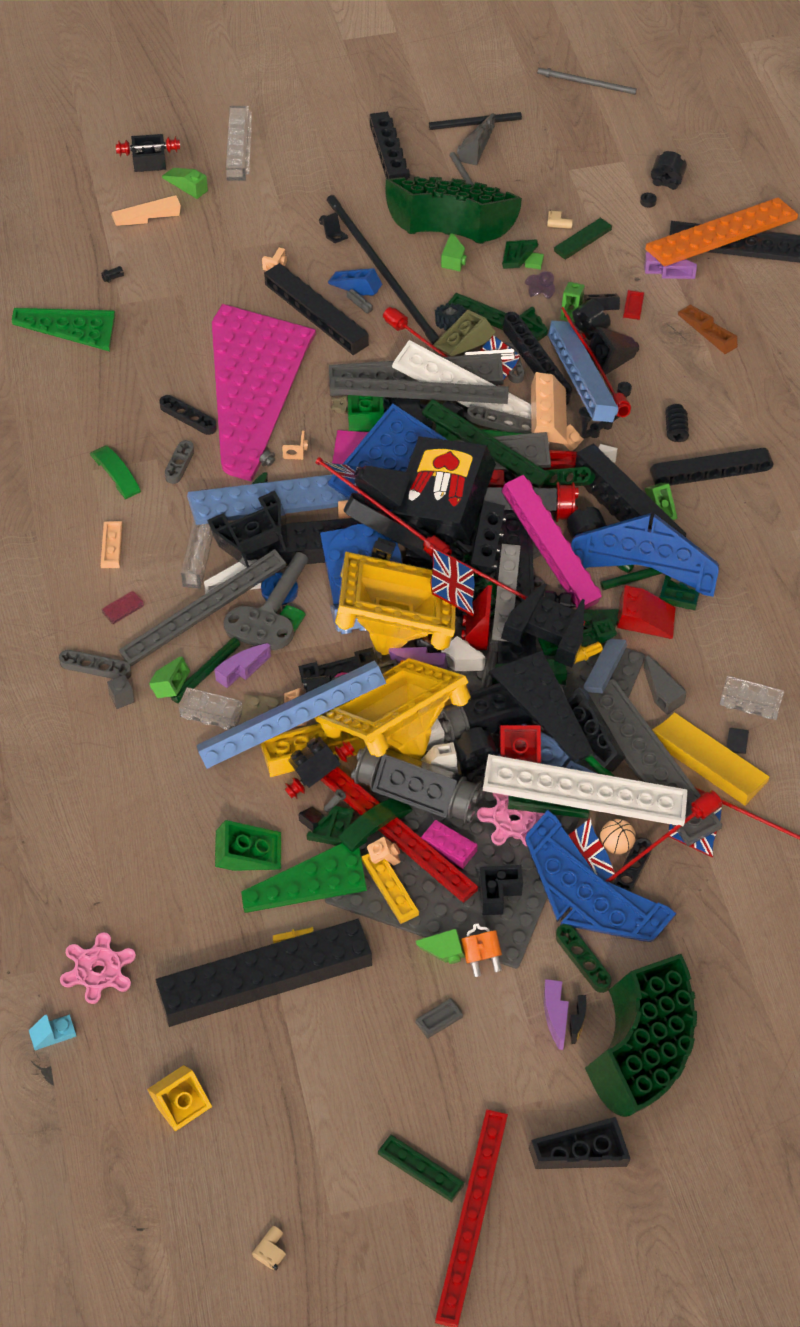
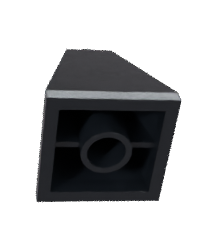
M596 327L589 345L605 375L634 358L636 352L639 351V344L632 337L602 327Z
M366 465L356 469L354 482L360 490L390 511L401 506L411 474Z

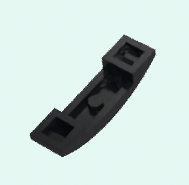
M373 647L354 652V657L319 666L317 661L298 666L301 681L303 683V678L331 675L333 679L338 673H349L374 660L376 662Z

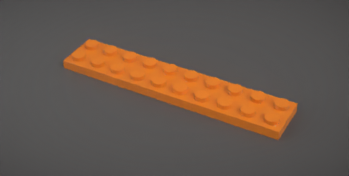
M778 197L646 244L645 249L665 267L797 220L798 213Z

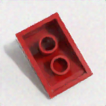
M488 585L472 602L474 616L468 613L463 615V626H466V630H462L461 639L466 640L476 650L487 651L492 585Z
M625 585L620 597L617 628L673 639L676 607L645 589Z
M500 725L501 757L541 764V725Z

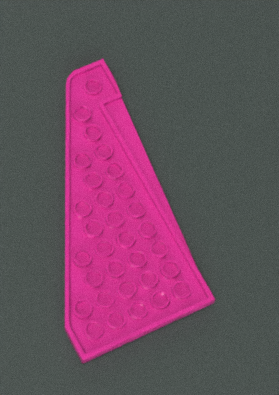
M222 304L212 320L221 467L228 475L252 481L261 464L259 458L265 452L304 355L316 335V330Z

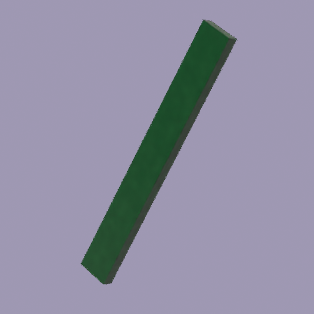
M434 399L422 411L423 416L462 441L486 445L495 462L519 477L524 475L534 487L541 488L549 478L550 473Z

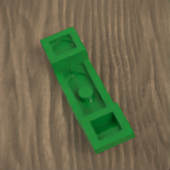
M105 445L90 452L91 457L98 466L101 465L116 483V488L124 499H128L141 492L127 466L111 448Z

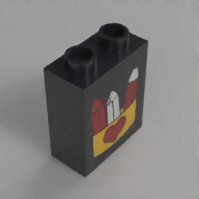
M419 436L406 471L411 476L401 506L393 509L392 513L448 544H454L456 539L470 541L496 465L487 446Z

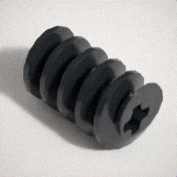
M672 404L665 410L666 434L668 439L673 442H684L689 438L688 413L681 404Z

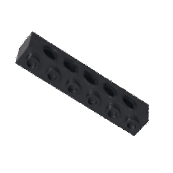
M388 111L370 114V129L386 179L405 177V180H408L410 172L409 168L406 169L407 163L406 159L403 158V149L399 148L400 140L396 138L397 132L396 128H393V118H390Z

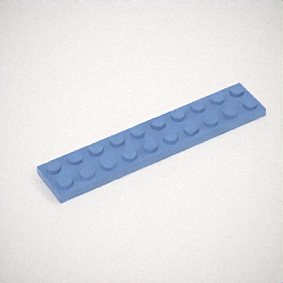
M334 474L192 491L187 494L196 525L208 524V519L222 513L225 514L228 521H232L259 511L262 508L258 498L272 491H275L278 495L285 514L338 507V501L348 500L347 497L328 485V481Z

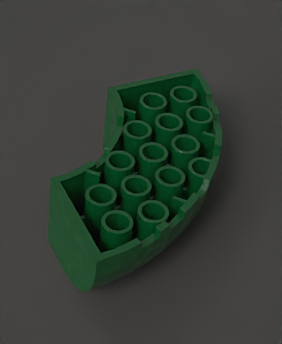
M405 177L386 179L385 185L386 201L390 214L396 224L409 234H416L417 232H442L446 235L455 234L463 236L478 244H483L486 241L495 240L506 234L516 222L521 209V197L511 192L502 193L500 188L487 187V184L483 183L467 184L466 180L452 178L451 181H443L442 177H429V180L414 177V180H405Z
M682 953L630 971L608 990L615 1010L614 1036L609 1048L586 1066L585 1070L602 1102L619 1116H631L647 1108L662 1097L681 1076L686 1067L687 1059L691 1055L695 1038H693L694 1029L697 1026V1011H695L694 999L696 997L695 992L691 988L689 981L691 976Z

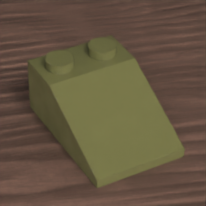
M467 310L433 346L452 357L485 344L496 331L485 317Z

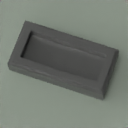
M450 998L417 1018L415 1023L428 1039L463 1018V1013Z

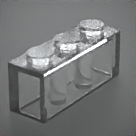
M727 676L720 705L749 714L763 716L767 719L777 720L784 691Z
M188 687L179 704L180 717L199 721L206 725L219 726L223 729H231L237 726L243 709L242 701Z

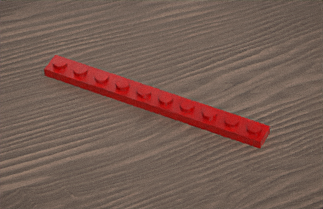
M336 767L320 779L333 792L337 789L342 790L346 795L344 801L360 815H363L380 803L359 784H355L354 780L339 767ZM395 818L379 829L383 835L395 843L461 902L464 903L478 891V886L400 819Z
M486 1109L437 1310L436 1324L448 1327L459 1326L508 1114Z

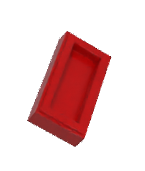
M628 290L623 318L640 320L645 292Z

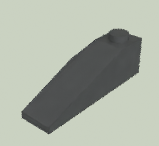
M494 113L486 118L458 146L457 155H459L460 162L478 165L495 127Z

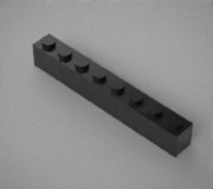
M279 263L264 272L265 285L349 353L355 355L369 346V335L365 329H362L355 321L349 319L342 311L335 308L321 294L316 293L309 285L301 281L298 276L292 274L288 268Z

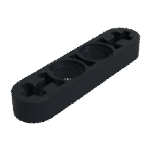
M164 395L159 399L160 409L163 412L206 435L216 432L217 426L214 418L171 395ZM184 409L185 412L178 413L177 410ZM194 416L199 417L198 420H191Z
M645 838L636 840L623 866L639 855V849L642 846L648 848L652 843ZM651 851L638 860L640 863L639 867L634 868L630 866L618 875L614 885L632 892L651 855ZM628 876L632 879V882L624 883L621 878Z

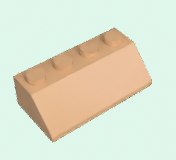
M536 372L531 384L532 433L547 432L548 442L567 444L566 389L554 375Z

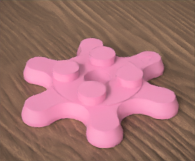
M493 793L494 798L497 800L496 806L493 808L483 807L477 811V817L481 822H489L496 827L495 832L491 836L492 842L497 846H501L506 842L507 838L513 837L521 839L524 846L527 847L526 834L545 813L507 809L508 795ZM518 815L520 819L511 821L509 816Z
M105 932L96 936L95 945L91 949H82L76 944L69 945L66 949V956L75 962V967L72 971L62 974L60 983L66 988L84 985L86 987L85 1000L90 1004H96L101 998L102 990L107 987H114L120 992H126L130 988L131 982L128 977L122 975L121 968L135 960V951L130 948L120 952L112 951L110 949L111 937ZM98 965L104 967L100 974L99 972H94L93 968Z

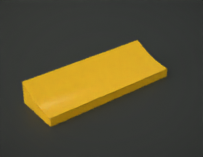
M675 712L663 723L652 729L670 755L744 806L769 781V776Z
M319 723L283 732L259 745L269 775L274 777L295 771L288 761L291 758L290 756L295 751L304 749L307 746L306 744L313 738L317 739L320 737L333 754H336L335 746L340 748L343 745L342 740L345 743L350 742L355 749L353 752L354 756L358 754L360 749H364L366 744L364 739L344 731L337 738L326 737Z

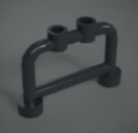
M620 382L617 387V393H622L627 398L631 394L632 385L628 382ZM586 407L579 409L578 418L581 421L579 433L582 438H597L600 435L601 429L609 430L612 428L613 422L601 421L598 424H591L590 429L587 430L588 422L592 418Z

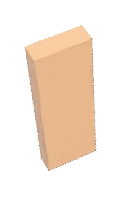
M122 521L104 522L101 568H120Z

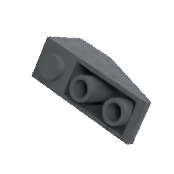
M647 655L644 662V671L654 703L668 715L685 704L687 692L682 685L673 680L668 672H665L656 660Z

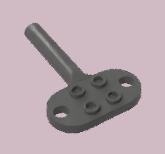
M301 552L295 553L262 607L241 606L231 610L225 616L223 622L227 635L230 638L235 637L240 642L253 646L268 643L271 650H278L287 646L293 639L294 628L288 618L278 615L277 612L307 564L308 557ZM233 619H239L235 623H230ZM282 633H288L285 637H279Z

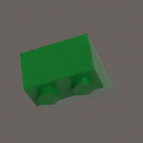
M348 395L349 431H370L384 415L383 397Z
M225 820L216 830L215 867L232 871L280 870L281 832Z

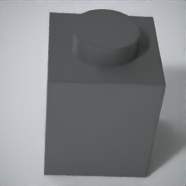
M125 675L107 681L109 696L116 709L134 703L133 690Z

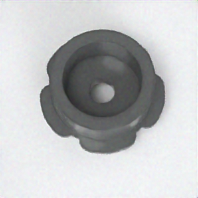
M267 450L261 455L259 460L263 467L266 465L269 467L274 463V452L271 453Z

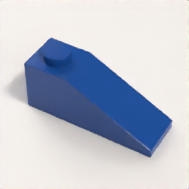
M374 268L336 271L328 281L330 285L347 291L353 289L361 296H373L383 285Z

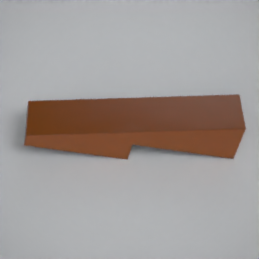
M692 305L678 311V315L724 354L738 347L737 336L715 324L714 318Z

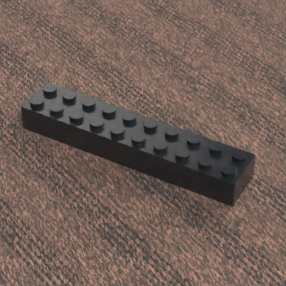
M358 918L155 980L168 1026L172 1027L372 966V952Z

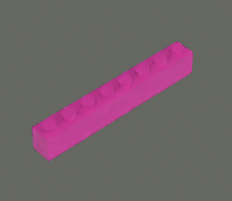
M524 475L505 483L501 492L565 592L572 593L571 601L573 604H576V609L582 599L585 600L584 610L596 605L602 597L599 587L595 586L591 580L590 573L584 569L579 556L573 552L570 542L562 535L561 528L555 524L550 511L546 510L542 504V499L533 490L532 483Z

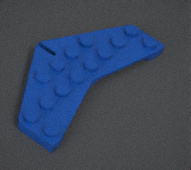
M651 513L577 534L573 537L571 542L572 550L575 555L579 556L585 570L589 567L621 565L651 567L695 588L697 592L703 595L714 597L719 573L718 562L656 514H654L652 530L648 529Z
M549 810L545 812L526 834V845L557 922L569 908L572 909L563 919L561 925L568 924L574 928L652 942L676 916V913L668 906L650 901L597 876L562 828L557 817Z

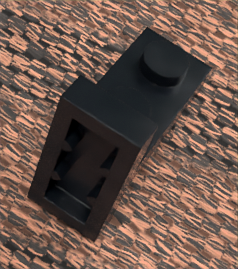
M378 537L371 557L390 561L396 543Z

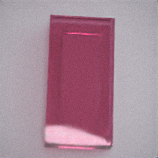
M131 591L104 607L102 613L112 624H115L142 608L144 603L134 591Z

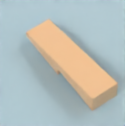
M175 195L112 212V217L116 226L148 223V218L179 216L181 205Z

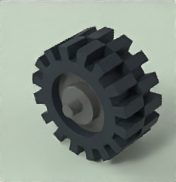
M454 303L438 306L435 310L436 326L440 329L444 328V330L449 329L466 312L465 308L460 306V304L454 305Z

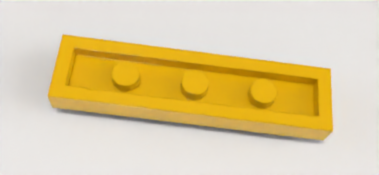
M369 854L362 856L363 864L399 923L402 924L419 916L417 907L389 862L383 859L374 864Z

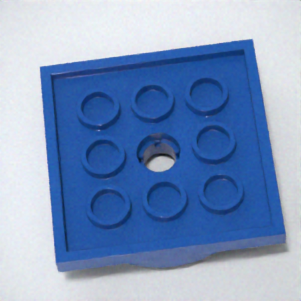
M364 524L321 532L320 538L333 605L339 604L342 581L340 575L345 552L371 557L374 544L378 537L396 543L390 561L402 563L398 543Z

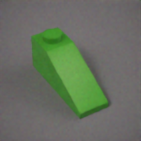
M172 168L162 175L164 180L196 199L208 191L207 176L196 169Z

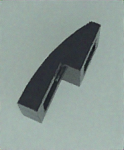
M586 995L577 996V1015H571L570 1017L571 1044H576L584 1026L587 1005Z

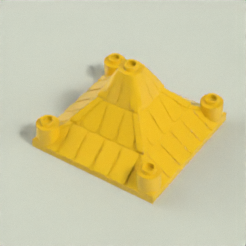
M345 552L340 575L342 578L335 623L339 628L347 630L354 626L357 618V621L370 633L375 650L382 655H388L389 648H401L407 641L426 637L428 634H433L431 644L434 648L438 650L449 648L455 633L456 607L432 595L430 584L432 570Z
M408 658L382 674L386 684L315 717L316 722L321 724L326 737L337 738L342 734V731L364 739L370 755L382 756L389 748L390 750L421 760L425 755L430 740L431 727L443 710L444 703L450 699L453 705L460 707L466 705L471 698L466 686L468 680L465 675Z

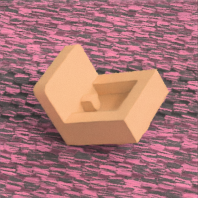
M279 247L273 258L263 256V270L268 271L279 263L285 266L287 262L285 249Z
M569 424L567 426V444L564 445L569 451H573L584 438Z
M385 837L367 846L371 861L374 864L383 859H386L393 866L401 862L398 855L400 854L398 846L395 843H391Z

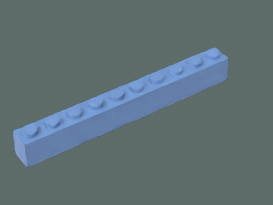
M552 320L548 337L592 420L613 422L618 414V405H616L613 396L610 394L585 346L569 322Z
M374 660L196 745L198 752L208 769L386 684V681Z

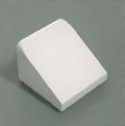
M600 444L599 449L613 463L616 462L617 448Z

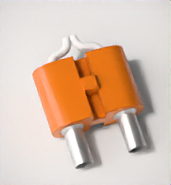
M479 924L473 925V929L467 932V937L462 938L461 942L466 963L471 964L474 977L481 976L478 961L492 959L495 972L502 971L499 961L502 951L497 930L490 931L487 927H481ZM476 928L487 931L485 933L470 936V934L474 932Z

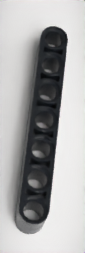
M516 312L506 313L502 328L504 333L534 374L536 372L552 374L565 387L566 405H568L572 393L570 384Z
M757 448L657 463L650 468V473L655 485L669 483L671 486L765 472L770 470L774 463L767 448Z
M358 493L350 495L344 507V512L348 516L433 563L432 556L424 551L423 540L364 496ZM394 514L402 521H404L406 524H408L410 527H412L414 530H416L418 533H420L422 536H424L426 539L428 537L433 536L425 530L417 527L416 525ZM446 543L449 545V549L452 550L450 556L462 562L464 554L459 549Z

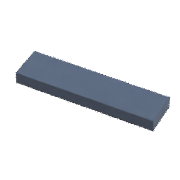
M607 640L583 686L584 690L592 693L604 692L627 647V640Z

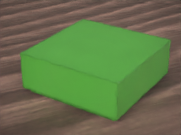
M532 253L525 261V267L541 270L544 254Z

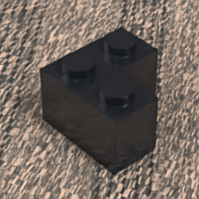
M521 865L480 867L479 884L482 915H503L504 896H522L523 876Z

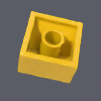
M184 1065L147 1089L156 1107L174 1131H177L212 1107L193 1070Z

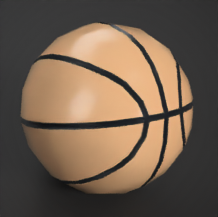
M613 819L603 826L600 832V841L604 849L609 853L620 855L632 849L636 841V833L629 822L623 819Z

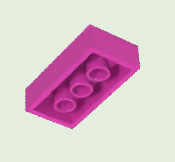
M437 820L432 823L421 837L445 859L462 869L477 852L478 845Z

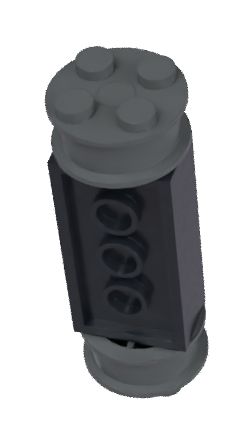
M500 683L470 692L471 698L466 705L460 707L453 704L446 705L438 716V720L444 730L445 744L452 743L455 738L459 740L462 737L461 733L472 728L482 727L483 730L488 728L490 733L499 731L500 725H519L533 719L515 702V699L507 691L505 692L500 687Z
M367 746L359 750L357 754L358 763L351 775L355 784L364 783L369 785L373 792L444 818H459L464 820L466 825L472 821L473 817L477 818V811L480 809L478 804L485 794V791H482V782L475 784L467 781L465 776L387 749V752L379 757L370 755Z

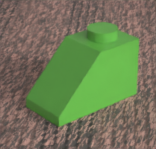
M450 234L441 255V268L461 271L462 266L466 265L467 262L465 247L454 234Z
M659 483L645 488L646 495L672 520L678 519L669 483Z
M182 656L178 657L155 672L149 685L157 698L177 696L190 673Z
M456 929L416 940V944L421 950L445 963H458L461 961V958L465 957L461 938Z

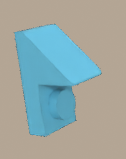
M46 1014L29 1029L34 1050L76 1037L70 1015L49 1021Z

